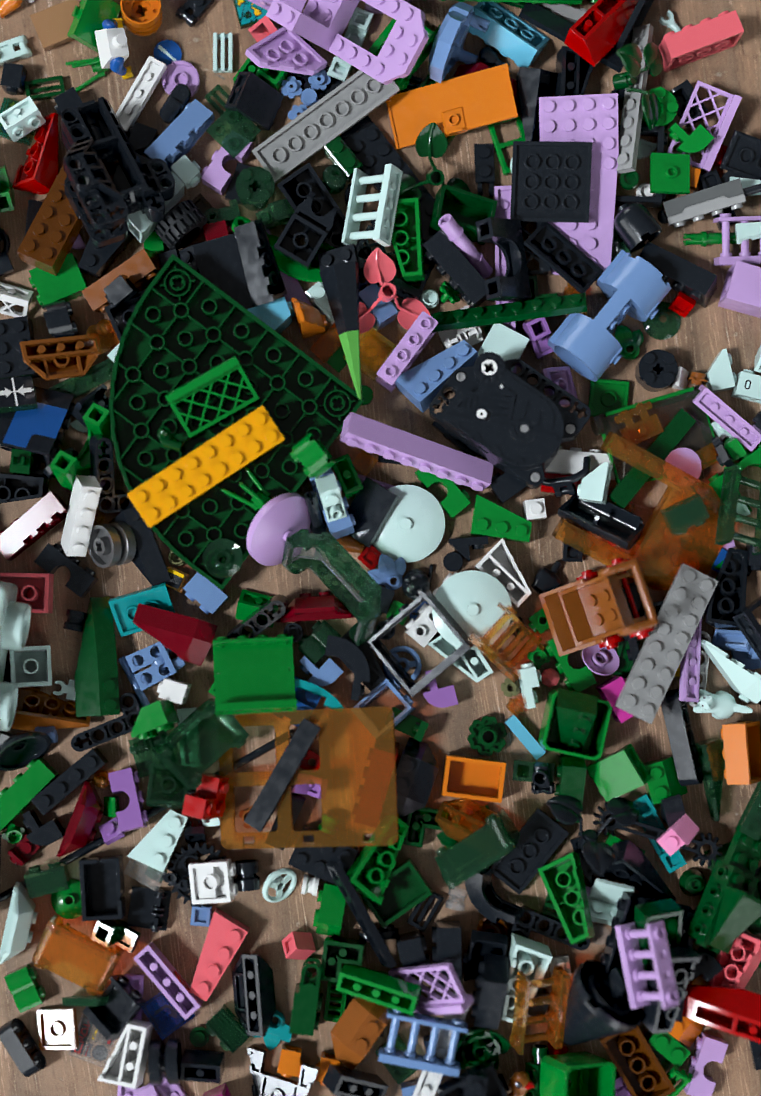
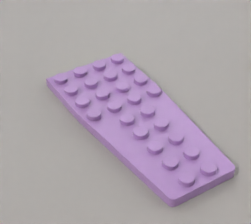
M618 93L539 97L540 141L592 142L589 223H548L604 272L611 264L617 184L616 170L618 168L617 158L619 155ZM551 268L553 275H559Z

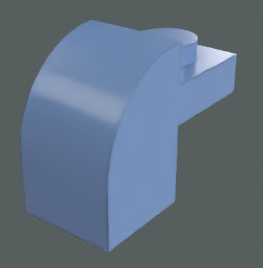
M303 656L299 661L302 664L300 668L307 675L309 673L313 675L308 682L317 686H327L333 683L344 672L331 658L320 668L313 664L306 656Z

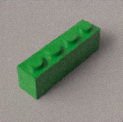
M43 757L38 760L36 758L27 765L28 770L24 774L19 773L12 780L14 784L10 788L5 787L0 792V832L32 802L31 799L45 789L59 775Z
M345 963L340 971L336 990L413 1016L418 1006L422 986L358 965Z

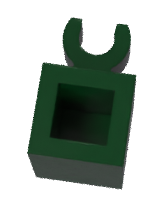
M12 449L9 472L33 476L36 453Z

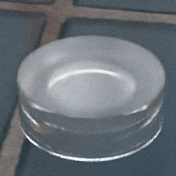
M603 924L593 925L595 936L590 939L597 945L605 944L607 935H610L608 928Z

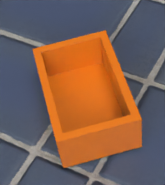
M737 721L723 724L721 729V738L724 743L722 756L725 760L724 777L727 780V785H750L760 782V721Z
M446 754L441 790L442 796L502 803L506 762Z

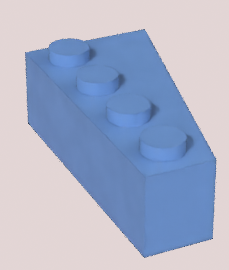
M463 340L402 373L395 381L397 389L424 413L456 369L474 366L478 352Z

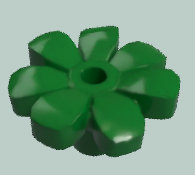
M444 281L440 287V291L444 293L440 297V301L446 303L450 300L452 304L458 303L461 300L459 292L455 291L447 281Z

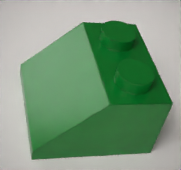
M673 755L643 763L651 776V779L645 784V788L653 805L661 803L662 799L678 794L682 796L688 793L687 787L681 786L678 781Z

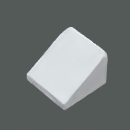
M678 367V373L672 383V389H687L689 372L683 367Z

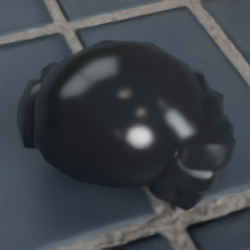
M421 569L410 570L403 577L402 591H404L408 598L414 600L412 597L422 590L424 593L430 590V578Z

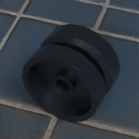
M179 1038L169 1039L166 1043V1048L161 1039L150 1041L148 1071L151 1086H162L165 1076L169 1085H179L181 1083L180 1062L182 1060V1047Z

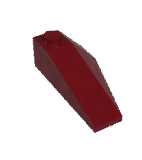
M140 603L137 606L132 623L148 635L161 642L165 648H169L181 660L198 666L202 665L212 645L217 625Z

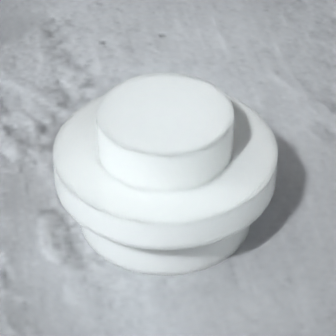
M648 183L641 184L636 190V196L655 197V193H650V184Z

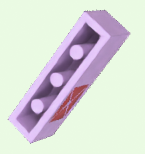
M152 941L136 954L133 959L185 1020L201 1007L202 999L189 992L190 985Z

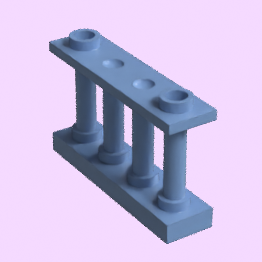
M387 1008V1018H392L387 1046L385 1048L380 1047L378 1062L459 1077L460 1064L456 1062L455 1056L460 1032L467 1033L468 1031L467 1023L459 1018H452L450 1020L414 1013L412 1016ZM400 1020L412 1022L408 1047L405 1051H399L395 1048ZM420 1024L432 1026L428 1050L425 1055H419L415 1052ZM440 1028L452 1030L448 1054L445 1059H439L435 1056Z

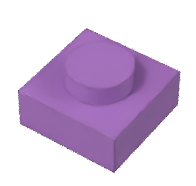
M116 817L99 826L104 843L107 845L125 836L124 832H120Z

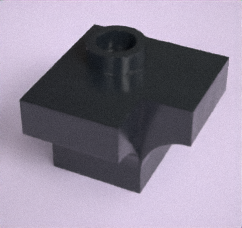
M700 946L695 950L701 956L699 963L695 964L693 969L695 974L692 980L700 976L708 982L721 972L723 968L707 948Z

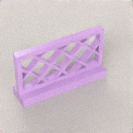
M699 80L694 87L679 126L682 128V126L690 123L692 131H694L693 122L703 118L706 130L715 137L707 145L705 152L703 149L700 151L702 154L700 163L692 161L690 156V164L707 173L712 168L742 97L736 94L732 95ZM699 87L707 89L710 97L699 101L697 96ZM722 95L728 98L725 106L717 109L714 97ZM711 99L714 110L704 114L700 103ZM698 105L701 116L691 119L689 110L691 107ZM716 112L718 122L716 125L709 127L705 116ZM671 141L667 153H672L674 145L677 144L675 141Z
M451 963L392 968L388 971L391 977L399 979L397 976L399 974L405 981L422 986L421 991L429 995L428 998H425L420 994L418 1006L414 1013L428 1016L465 1013L474 1002L471 994H465ZM447 970L450 978L443 975L441 971ZM426 972H430L432 975H434L435 979L433 980L432 978L427 976ZM414 973L415 975L420 977V980H416L411 976V974ZM438 979L447 984L446 988L438 983ZM423 981L432 986L431 989L423 985ZM450 987L456 990L458 995H455L451 991H449ZM437 989L443 993V997L436 994L434 990Z

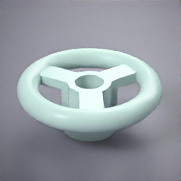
M281 868L270 873L262 888L264 899L271 903L286 899L296 886V873L290 868ZM291 880L289 887L283 893V889L286 883H288ZM269 887L274 888L276 891L275 897L268 894Z

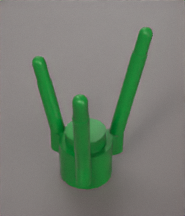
M99 56L66 62V65H72V68L91 65L93 73H98L75 89L76 92L97 79L106 76L105 71L109 70L108 68H101Z
M246 467L245 471L261 493L259 491L254 493L243 483L239 485L253 497L251 501L225 488H222L221 491L251 506L255 511L257 509L260 510L272 499L268 497L270 493L263 488L250 469Z

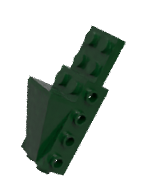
M738 825L724 861H716L686 934L697 939L696 944L705 948L709 945L708 949L718 954L721 951L729 954L734 940L761 916V900L753 897L759 881L758 878L754 877V874L761 859V836L743 826Z

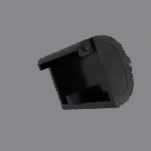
M577 493L571 496L558 509L559 517L627 551L637 543L645 528L643 518L609 501L606 502V505L584 502L579 499Z

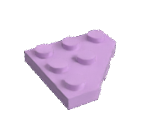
M285 27L280 28L247 48L245 53L260 68L310 76L317 74L326 68L327 61L299 35Z

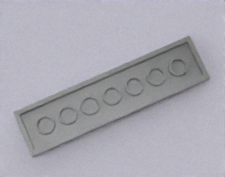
M359 70L254 148L252 152L273 182L277 183L324 148L327 143L343 134L397 94L400 89L394 80H392V83L384 85Z
M684 563L681 564L657 614L658 624L654 626V631L649 632L650 636L646 637L614 705L615 707L648 724H652L719 581Z

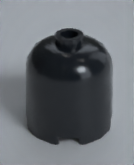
M625 203L618 208L619 213L615 216L614 228L631 253L642 249V243L647 240L652 242L662 233L661 226L643 204L632 203L628 205V203Z

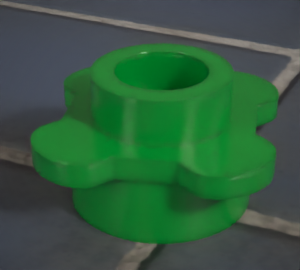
M538 646L535 651L527 654V658L534 662L536 669H540L541 665L550 662V656L544 652L543 646Z
M9 823L6 831L2 833V838L12 844L18 843L22 839V834H25V828Z

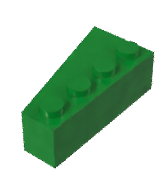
M572 852L539 868V874L571 945L579 944L594 937L595 933L579 853Z

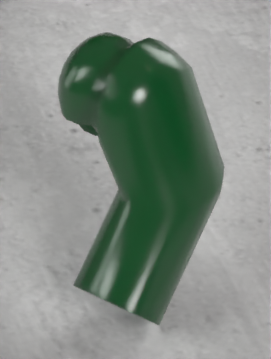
M161 426L157 431L161 445L180 452L183 442L173 440L169 428Z

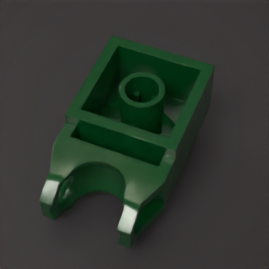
M308 957L303 964L300 984L296 983L289 1033L313 1036L314 1030H318L320 1013L316 1012L321 1010L323 993H319L321 962L319 958ZM314 967L317 971L311 973L307 968Z

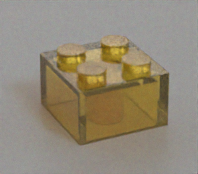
M371 328L369 331L359 334L361 372L375 382L379 377L377 376L378 370L395 349L396 345Z

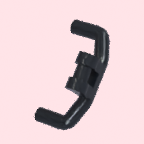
M588 456L583 458V469L571 476L554 479L544 477L542 485L553 487L557 498L567 494L570 496L576 495L577 491L574 483L590 473L591 458Z

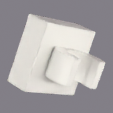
M568 954L553 956L549 964L551 978L571 976Z

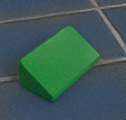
M349 454L334 459L336 464L332 467L346 498H349L364 487Z

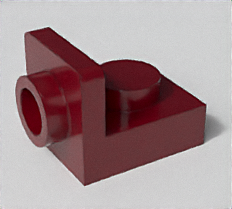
M28 833L8 852V855L11 856L9 859L17 866H24L42 847L30 842L26 838Z

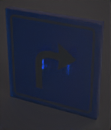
M162 992L149 999L142 1007L143 1012L162 1040L195 1017L192 1014L185 1020Z

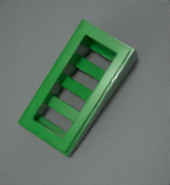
M328 981L323 1020L337 1022L345 1010L346 993L331 988L332 985H337V983ZM330 994H341L342 998L331 997ZM329 1002L341 1003V1006L329 1005ZM328 1010L338 1011L340 1015L328 1013Z

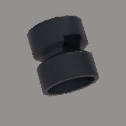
M248 859L233 862L236 866L237 878L234 879V884H237L238 891L244 892L260 889V877L256 875L259 872V860Z

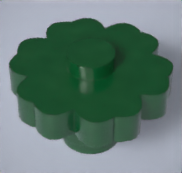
M483 716L481 721L475 719L468 728L471 733L467 737L470 747L477 749L480 755L491 756L493 751L500 752L506 745V741L503 738L507 736V731L503 723H497L495 717Z

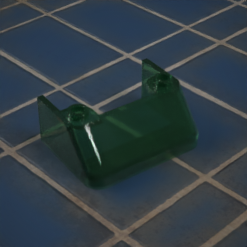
M503 808L499 809L497 815L492 813L484 819L486 823L481 828L452 847L443 845L435 851L434 859L450 890L493 864L517 846L520 832Z

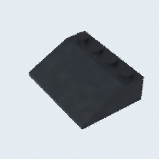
M234 234L194 244L178 251L180 260L245 309L253 307Z

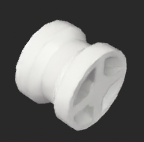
M304 874L301 894L311 893L313 896H317L319 878L316 876L309 877V875Z

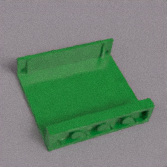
M279 634L277 637L270 638L268 635H259L257 638L238 636L237 639L218 637L217 640H213L216 715L292 712L297 710L293 636L288 637V634Z

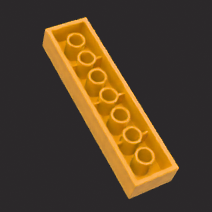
M262 405L129 492L127 496L147 526L152 528L285 441V439Z

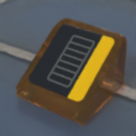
M168 566L167 569L171 580L166 582L167 587L182 593L189 574Z

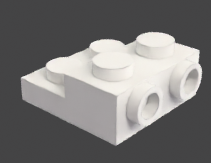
M231 859L188 864L192 904L231 902L238 895V886L236 883H233V876L236 875V866L231 863Z

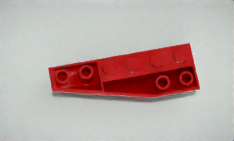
M598 0L569 29L564 44L595 67L618 43L639 0Z
M687 984L684 1017L761 1043V994L743 988Z

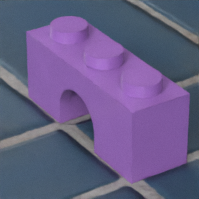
M130 767L108 773L112 793L125 792L130 799L129 805L125 810L116 812L120 832L147 827L146 822L149 821L147 811L143 810L142 802L145 800L142 790L139 791L138 783H140L138 771Z

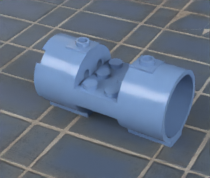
M624 250L619 252L597 280L596 285L609 299L597 316L591 319L580 313L569 314L550 337L547 344L571 369L594 382L598 381L612 363L616 365L622 357L620 353L623 348L612 335L616 327L615 325H620L625 319L626 314L642 322H646L648 318L652 320L659 312L657 309L658 305L671 290L670 284L663 282V274L639 256L632 258V255Z

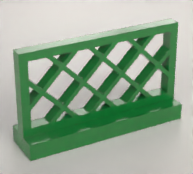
M235 356L165 395L189 438L259 399ZM237 369L242 375L240 384L229 381L230 373ZM243 380L246 382L247 386L242 385ZM220 381L225 383L222 394L211 391L214 382ZM227 384L239 387L236 398L225 395ZM210 385L209 390L203 389ZM241 387L249 389L254 397L247 401L238 399ZM203 391L208 393L205 404L193 401L196 392ZM210 394L221 396L219 408L207 405ZM224 397L235 400L233 409L229 411L221 409ZM180 401L189 402L188 413L179 412L175 404ZM192 404L204 406L201 417L190 415ZM206 407L218 410L215 419H204ZM181 415L187 416L186 421H184ZM189 417L200 420L199 427L192 432L187 426Z

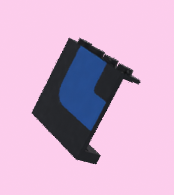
M33 386L36 404L0 408V445L46 455L47 466H49L58 454L59 444H62L64 441L65 429L68 430L70 427V417L76 404H74V395Z

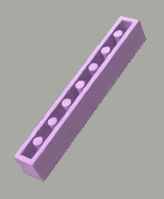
M353 412L343 421L340 441L349 446L364 449L368 453L381 455L385 459L398 461L402 465L412 466L422 472H429L439 478L454 481L458 485L471 487L475 491H483L491 484L494 465L488 461Z

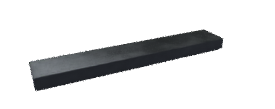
M526 3L519 14L520 18L565 42L569 29L574 25L538 4ZM613 47L601 59L600 63L620 73L624 64L616 54L618 49Z
M303 718L244 822L259 832L263 831L320 733L321 727L307 718Z
M330 861L326 864V867L380 963L392 969L397 964L339 862Z

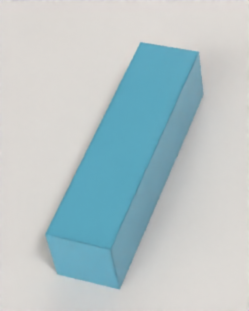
M514 714L504 721L536 760L546 753Z

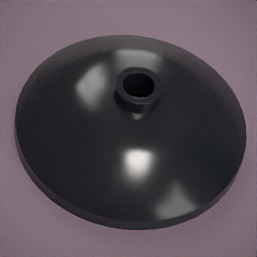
M25 731L14 734L0 745V770L12 771L26 767L33 759L36 758L38 760L43 757L51 746L49 736L40 731Z

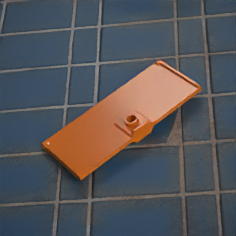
M508 63L445 80L442 83L438 82L395 94L386 101L397 150L415 145L421 130L431 123H436L446 137L519 117Z

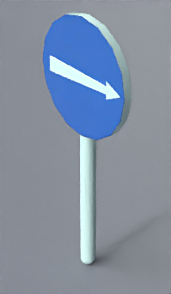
M163 40L155 46L153 56L155 59L166 64V66H169L172 62L182 59V51L176 42Z

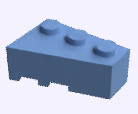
M330 468L322 476L332 474V469ZM309 478L313 491L317 493L318 504L332 540L334 541L354 533L353 526L356 525L353 514H348L347 508H349L346 497H343L342 500L347 517L328 523L316 486V478ZM336 480L340 491H343L339 480Z

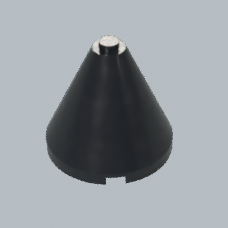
M586 960L575 969L559 1029L560 1040L566 1045L573 1046L634 1030L643 1020L642 1007L631 1009L630 1003L613 1000L603 981L609 975V972L608 974L604 972L600 961Z

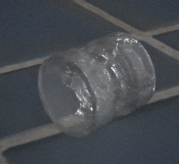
M450 886L448 889L449 899L446 900L445 907L456 911H464V900L468 895L466 889Z

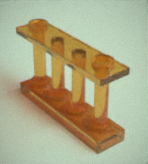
M499 603L497 606L504 612L503 615L484 636L478 637L472 633L467 639L501 673L514 683L519 678L514 673L515 666L534 645L542 651L545 647L540 643L542 639L536 633H531L515 616L517 612L510 605L505 607ZM510 619L512 623L491 645L489 641ZM517 628H519L521 631L518 633V635L509 643V645L501 653H499V648L508 640V638L517 630ZM527 637L529 640L508 662V656Z
M562 966L554 967L551 978L529 980L522 971L518 972L515 982L516 996L512 1034L509 1040L511 1046L519 1055L523 1054L524 1043L547 1040L554 1049H561L563 1047L570 974ZM552 986L549 996L529 998L530 989ZM550 1004L547 1014L527 1017L528 1007ZM548 1022L545 1032L525 1035L526 1025Z

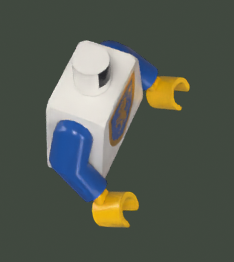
M123 18L105 19L102 22L103 29L94 31L101 68H110L114 73L121 75L123 80L133 78L131 66H123L129 57L127 37L122 24Z

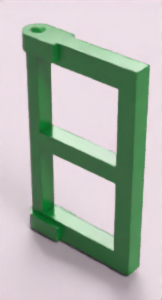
M520 115L516 118L487 125L503 176L512 173L510 167L507 168L501 149L512 147L513 141H525ZM515 120L521 138L499 144L494 125Z

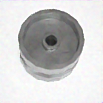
M119 521L92 527L88 544L90 557L101 568L130 563L136 552V540L130 526L125 522Z

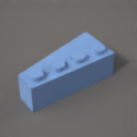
M196 99L192 103L189 102L184 111L144 151L145 156L151 160L157 158L164 160L170 172H172L170 166L191 150L215 120L214 113Z

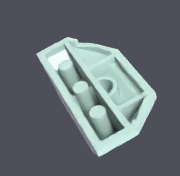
M16 882L13 889L0 947V965L25 950L27 943L32 942L34 931L30 930L31 925L36 923L38 912H35L36 904L21 882Z

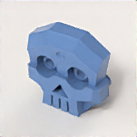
M459 1L449 9L435 36L429 55L430 79L442 83L456 62L461 61L465 64L477 62L478 55L463 50V46L470 26L486 33L490 20L475 15L474 6Z

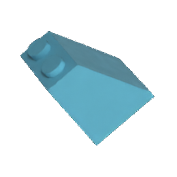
M285 296L247 309L279 334L293 322L292 317L295 316L291 302H286Z

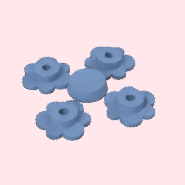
M325 70L310 76L308 82L311 84V88H307L303 92L301 81L296 80L294 76H289L287 80L282 81L281 93L290 99H293L295 95H301L300 98L303 103L299 106H292V110L288 112L290 120L295 119L299 113L301 114L307 110V106H312L318 102L316 91L319 89L325 90L326 85L331 82V78L326 75Z

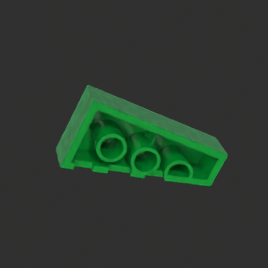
M419 198L398 199L391 240L405 282L425 281L421 204Z

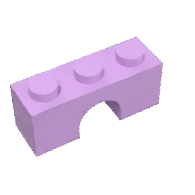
M233 130L230 135L227 134L224 137L222 147L219 151L216 150L214 152L209 167L206 166L201 173L203 184L222 196L232 180L231 174L224 170L225 163L229 160H237L244 164L253 150L252 142Z
M701 1032L700 1037L696 1038L694 1045L696 1050L688 1063V1074H693L692 1081L683 1089L687 1095L712 1096L716 1083L712 1077L704 1075L703 1069L711 1061L723 1063L728 1047L724 1039Z

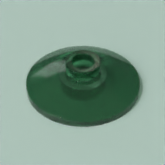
M661 302L657 307L659 312L652 320L648 318L646 322H642L644 330L650 337L657 340H666L678 332L681 325V316L668 309L670 303ZM664 316L666 322H661L660 317Z
M214 540L204 550V567L214 577H231L242 566V551L232 540ZM226 557L227 561L225 563H221L220 558Z

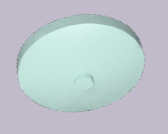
M398 485L389 488L388 490L399 496V499L373 543L374 547L381 554L389 556L394 561L399 557H403L405 563L416 562L426 558L438 547L444 535L445 516L440 503L430 492L415 485Z
M476 570L456 573L444 581L435 594L438 601L475 644L469 650L483 649L494 644L504 635L510 624L512 605L509 594L502 583L490 574ZM432 608L433 621L440 635L447 642L459 648L462 643Z

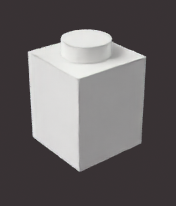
M544 498L522 502L524 518L526 520L534 521L547 518Z

